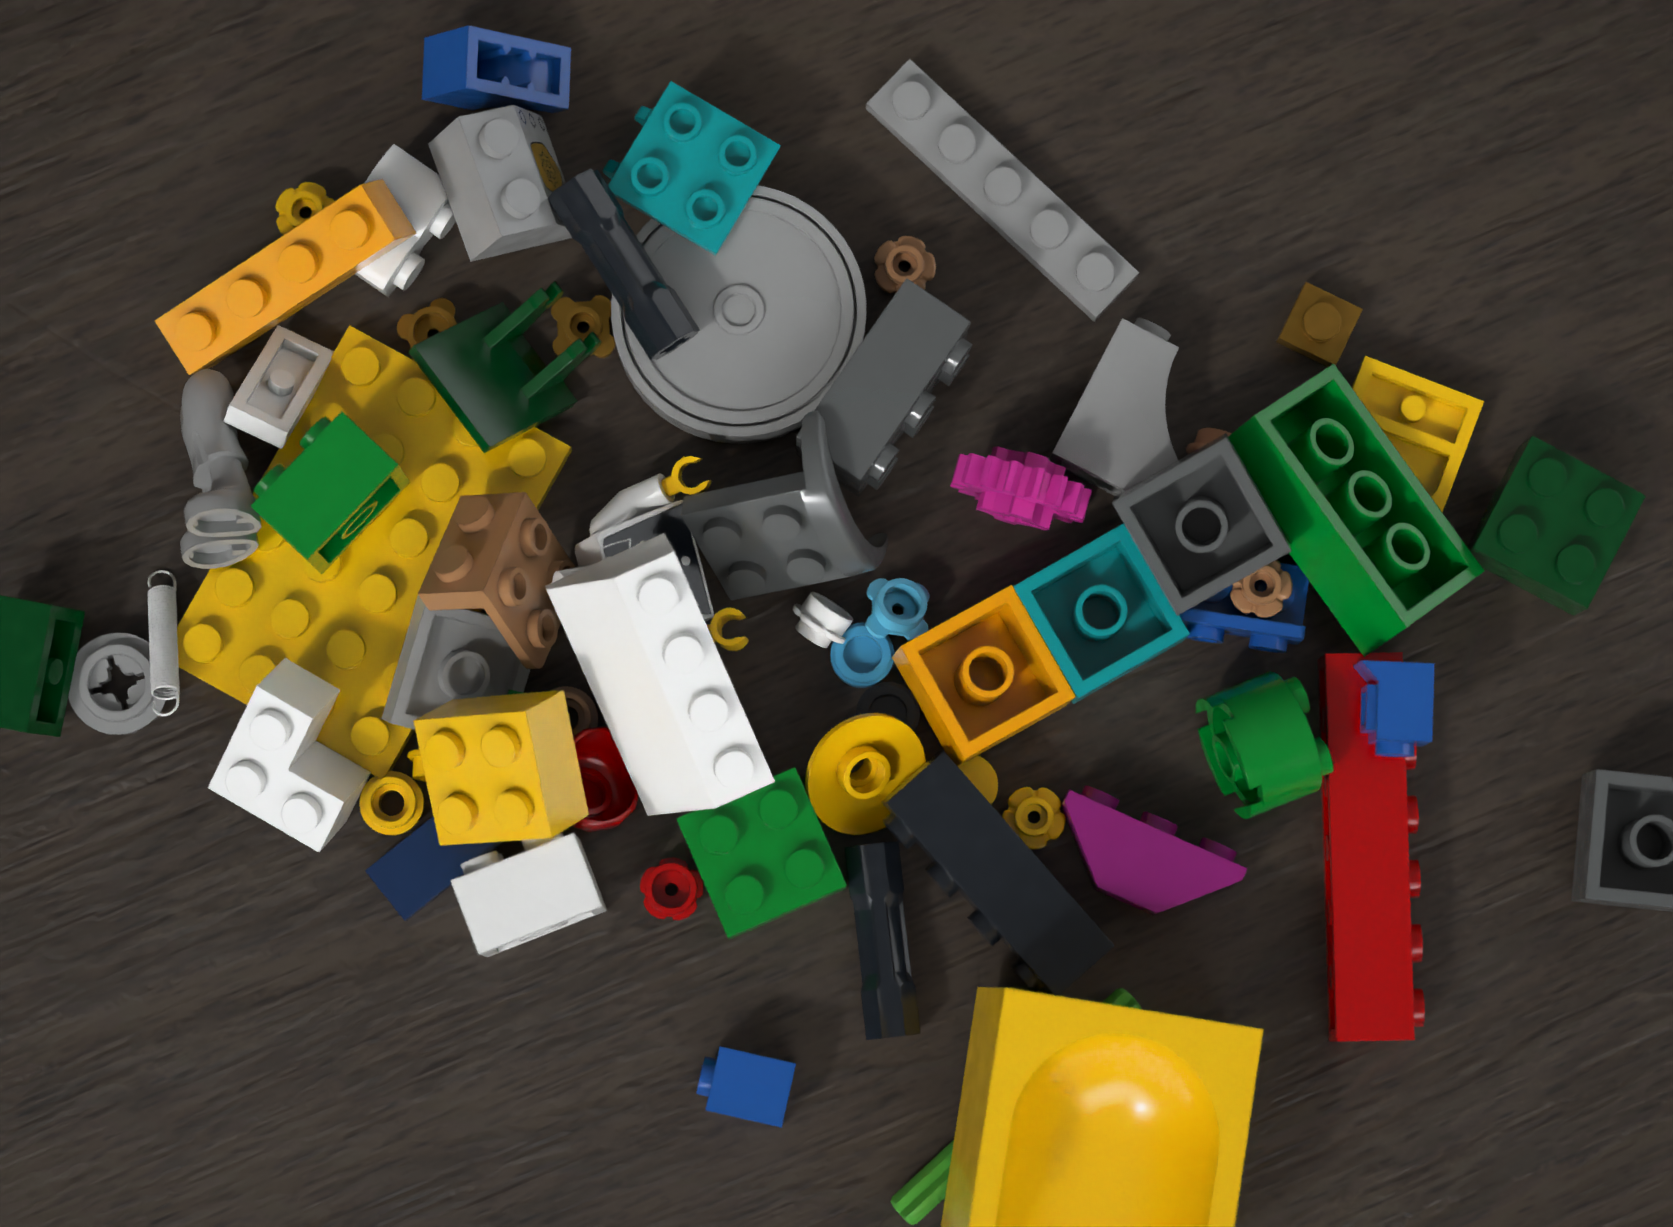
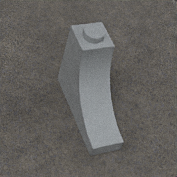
M1122 318L1049 461L1066 467V471L1114 496L1178 461L1167 428L1165 400L1168 376L1179 347L1168 342L1171 334L1167 330L1143 318H1137L1134 324Z

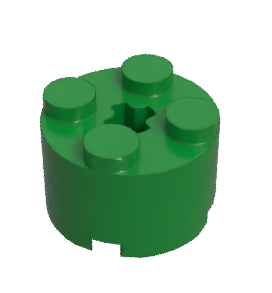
M1270 671L1203 697L1196 702V714L1207 710L1209 724L1198 728L1206 760L1223 795L1226 796L1236 792L1243 802V806L1233 809L1241 818L1249 819L1317 792L1321 788L1322 777L1333 772L1332 758L1325 742L1320 737H1313L1305 714L1310 711V705L1306 691L1297 677L1293 676L1283 680L1277 673Z

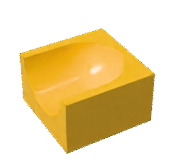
M977 987L941 1227H1234L1263 1029L1010 988Z

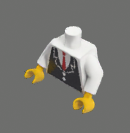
M694 456L683 457L674 465L672 475L665 477L659 473L619 491L591 520L590 537L576 544L575 555L579 567L555 571L552 583L664 533L675 552L704 621L712 619L711 624L706 625L713 641L728 651H738L747 645L749 641L747 637H736L731 640L724 639L721 634L722 628L728 621L743 620L746 616L735 608H725L714 615L696 541L681 517L683 500L673 502L674 495L679 492L690 495L704 493L711 485V480L700 483L697 487H687L682 481V471L689 464L697 463L703 459Z

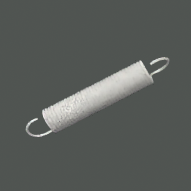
M158 570L149 576L148 587H151V578L157 573L170 575L173 580V587L158 585L148 591L151 695L160 700L176 698L174 709L168 713L158 712L155 707L156 701L152 703L153 711L157 715L168 716L178 708L180 694L176 607L177 587L175 576L171 572Z

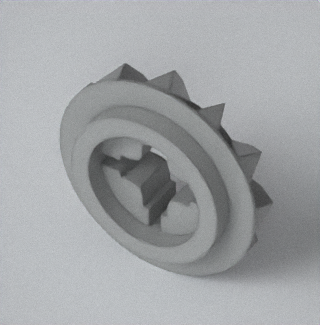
M109 633L91 640L79 650L76 656L68 698L74 712L85 724L108 735L136 733L158 719L159 715L153 711L152 703L156 701V710L161 712L166 700H160L151 695L149 642L128 633ZM114 658L115 665L120 667L123 674L128 676L136 675L138 677L145 676L144 679L138 680L136 685L128 688L129 699L126 701L129 709L126 710L124 704L119 701L116 695L103 694L102 692L94 694L93 692L103 688V684L111 681L112 675L110 670L113 667L110 659Z

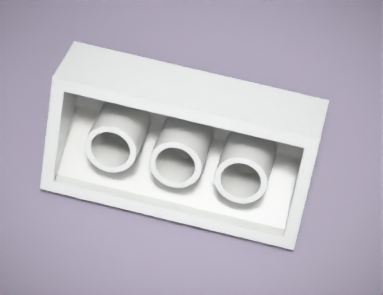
M664 533L545 586L648 816L717 808L775 782L675 552Z

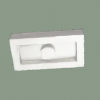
M278 325L230 402L224 422L282 449L313 398L334 351Z

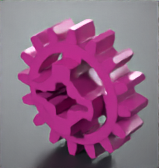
M998 446L993 447L991 456L988 455L987 458L974 453H969V455L959 454L950 485L952 488L959 489L958 492L961 494L975 496V500H978L976 510L994 516L996 520L1013 525L1019 524L1035 527L1041 530H1049L1051 521L1054 519L1066 523H1072L1073 521L1083 523L1092 490L1084 488V484L1068 481V477L1064 476L1066 467L1054 464L1048 460L1049 458L1031 452H1019Z

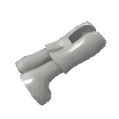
M202 369L188 379L183 389L180 411L181 433L192 464L193 483L195 487L201 488L203 491L188 500L185 506L184 515L188 531L185 532L180 541L181 555L184 563L201 569L227 567L247 558L259 546L257 532L262 528L259 514L251 507L256 499L251 492L244 472L247 470L249 461L240 447L237 428L224 422L228 406L234 398V393L227 378L222 373L211 369Z

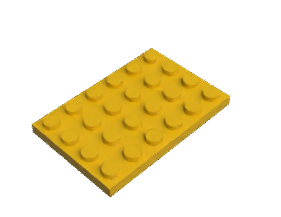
M349 325L331 356L332 359L313 398L284 447L278 449L263 477L280 463L287 468L305 450L299 443L307 431L321 418L327 416L333 421L342 411L401 467L410 483L323 574L318 572L260 516L262 528L257 532L259 546L256 551L244 560L230 566L210 569L178 624L179 668L248 705L256 686L284 658L340 689L316 741L370 771L372 775L383 778L387 775L388 771H392L415 730L391 724L381 718L419 589L460 496L526 492L537 510H539L572 452V448L534 427L484 453L414 360ZM255 492L253 493V496L257 499L259 496ZM481 608V609H470V610H474V611H477V612H481L483 608Z

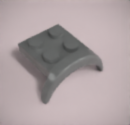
M818 411L807 413L802 422L801 445L804 472L685 496L683 499L681 517L730 600L859 575L878 568L885 557L889 541L887 534H875L867 541L859 531L848 510L832 463L825 419Z

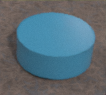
M866 623L850 625L842 636L846 641L843 644L832 643L830 653L832 668L839 679L850 686L857 688L871 687L883 681L889 674L893 665V644L888 635L884 638L872 636L866 628Z

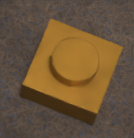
M1305 282L1276 342L1327 367L1332 364L1336 366L1363 309Z

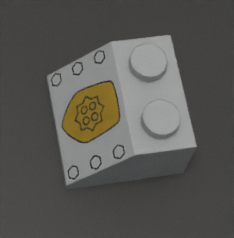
M515 105L459 116L428 143L470 262L572 238L548 200L552 192L566 182L541 115Z

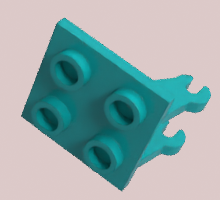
M670 81L655 107L649 109L641 106L636 113L634 119L643 128L625 158L621 162L609 159L602 172L611 179L608 187L616 198L716 256L774 160L781 145Z

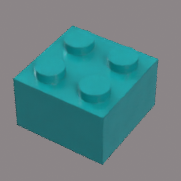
M1124 523L1013 586L1076 696L1071 701L1073 704L1178 645L1190 635L1180 616H1177Z

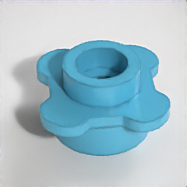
M879 578L871 582L867 589V596L872 601V611L866 620V628L872 636L884 638L888 634L904 636L910 641L928 631V624L923 620V616L927 611L929 593L923 585L904 578H896L890 581ZM892 607H901L903 614L896 615L892 611Z

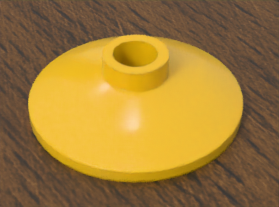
M883 713L856 715L833 727L815 747L806 769L805 790L817 817L828 827L851 835L869 834L886 828L882 820L890 812L881 801L926 763L923 746L918 736L908 725L896 717ZM864 759L861 768L851 773L854 765Z

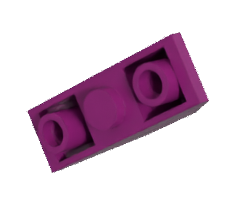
M1084 785L1081 794L1069 790L1063 798L1061 808L1093 889L1150 915L1240 882L1247 871V868L1234 863L1237 852L1233 849L1202 837L1199 845L1195 846L1175 837L1178 829L1176 824L1149 812L1143 811L1140 820L1134 819L1116 811L1119 799L1093 787Z

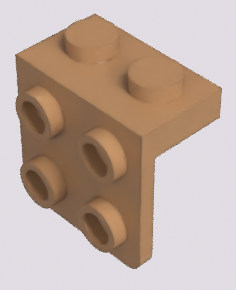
M526 492L464 495L459 498L418 595L429 611L484 608L526 669H540L546 661L551 646L556 641L561 624L545 586L552 583L555 571L575 568V565L569 559Z

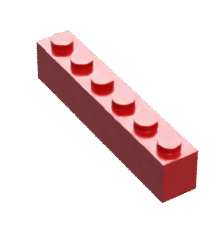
M1403 652L1370 653L1365 657L1362 653H1328L1318 659L1320 738L1325 742L1333 762V772L1323 776L1321 784L1329 1042L1415 1040L1414 1027L1424 1026L1425 1001L1422 988H1413L1412 963L1422 961L1423 938L1421 925L1411 924L1410 898H1419L1421 874L1418 859L1409 860L1408 834H1417L1419 811L1416 795H1407L1406 770H1415L1417 748L1414 746V757L1375 755V744H1368V733H1360L1361 688L1367 685V683L1353 667V665L1361 660L1403 662Z

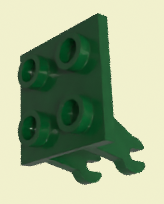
M556 281L551 283L546 291L540 288L513 313L510 312L504 302H501L414 345L409 351L412 358L484 453L572 408L577 399L563 380L602 343L594 331H592L583 341L579 338L573 342L563 353L546 366L522 335L546 309L556 303L564 294V291Z

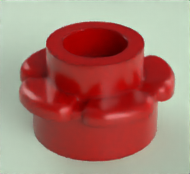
M674 857L662 859L659 866L649 867L641 878L640 890L645 894L643 904L646 910L658 919H665L666 917H672L676 921L686 919L697 909V898H700L703 894L702 878L696 870H690L686 861ZM673 883L678 887L676 895L669 896L666 894L665 888L668 884Z

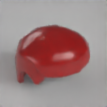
M603 726L583 729L573 736L589 815L572 826L587 832L613 829L620 825L636 809L639 795L609 728Z

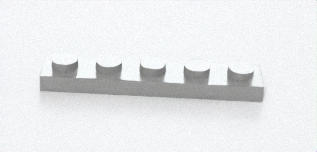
M911 59L866 103V109L1094 322L1138 277L1139 272Z

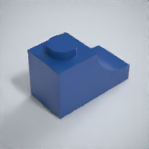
M469 25L425 37L422 100L470 110L501 108L510 105L550 113L569 110L571 48Z

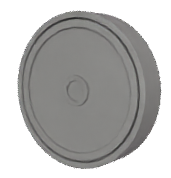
M757 186L716 256L651 218L636 237L666 284L675 290L700 331L673 352L657 360H650L626 323L624 312L612 294L611 321L613 335L620 361L635 390L658 415L672 425L697 437L716 442L732 444L763 442L782 437L800 429L804 416L816 409L864 340L866 327L865 288L859 266L845 239L833 224L809 204L792 195L764 186Z

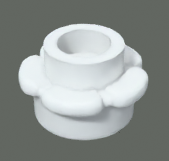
M812 591L802 605L795 604L793 606L794 613L800 617L795 628L811 642L820 647L827 648L831 641L843 644L846 641L842 636L852 623L853 618L830 599Z

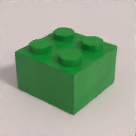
M342 411L333 421L327 416L321 418L307 431L299 443L305 450L287 468L280 463L260 480L254 489V492L259 497L251 505L282 538L321 574L331 566L410 483L401 467Z
M795 767L773 776L775 782L713 809L695 810L676 818L729 940L847 888Z

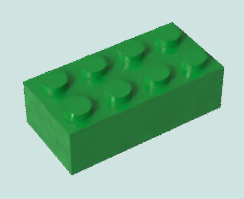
M1332 364L1254 415L1228 436L1291 546L1289 554L1364 657L1484 572V569L1335 364Z

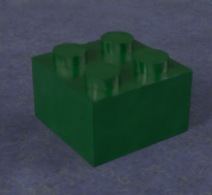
M1531 436L1518 447L1467 547L1482 568L1575 616L1589 607L1646 495L1546 442Z

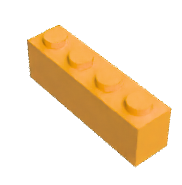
M383 179L360 184L156 319L155 322L189 375L194 374L202 369L214 367L417 233Z

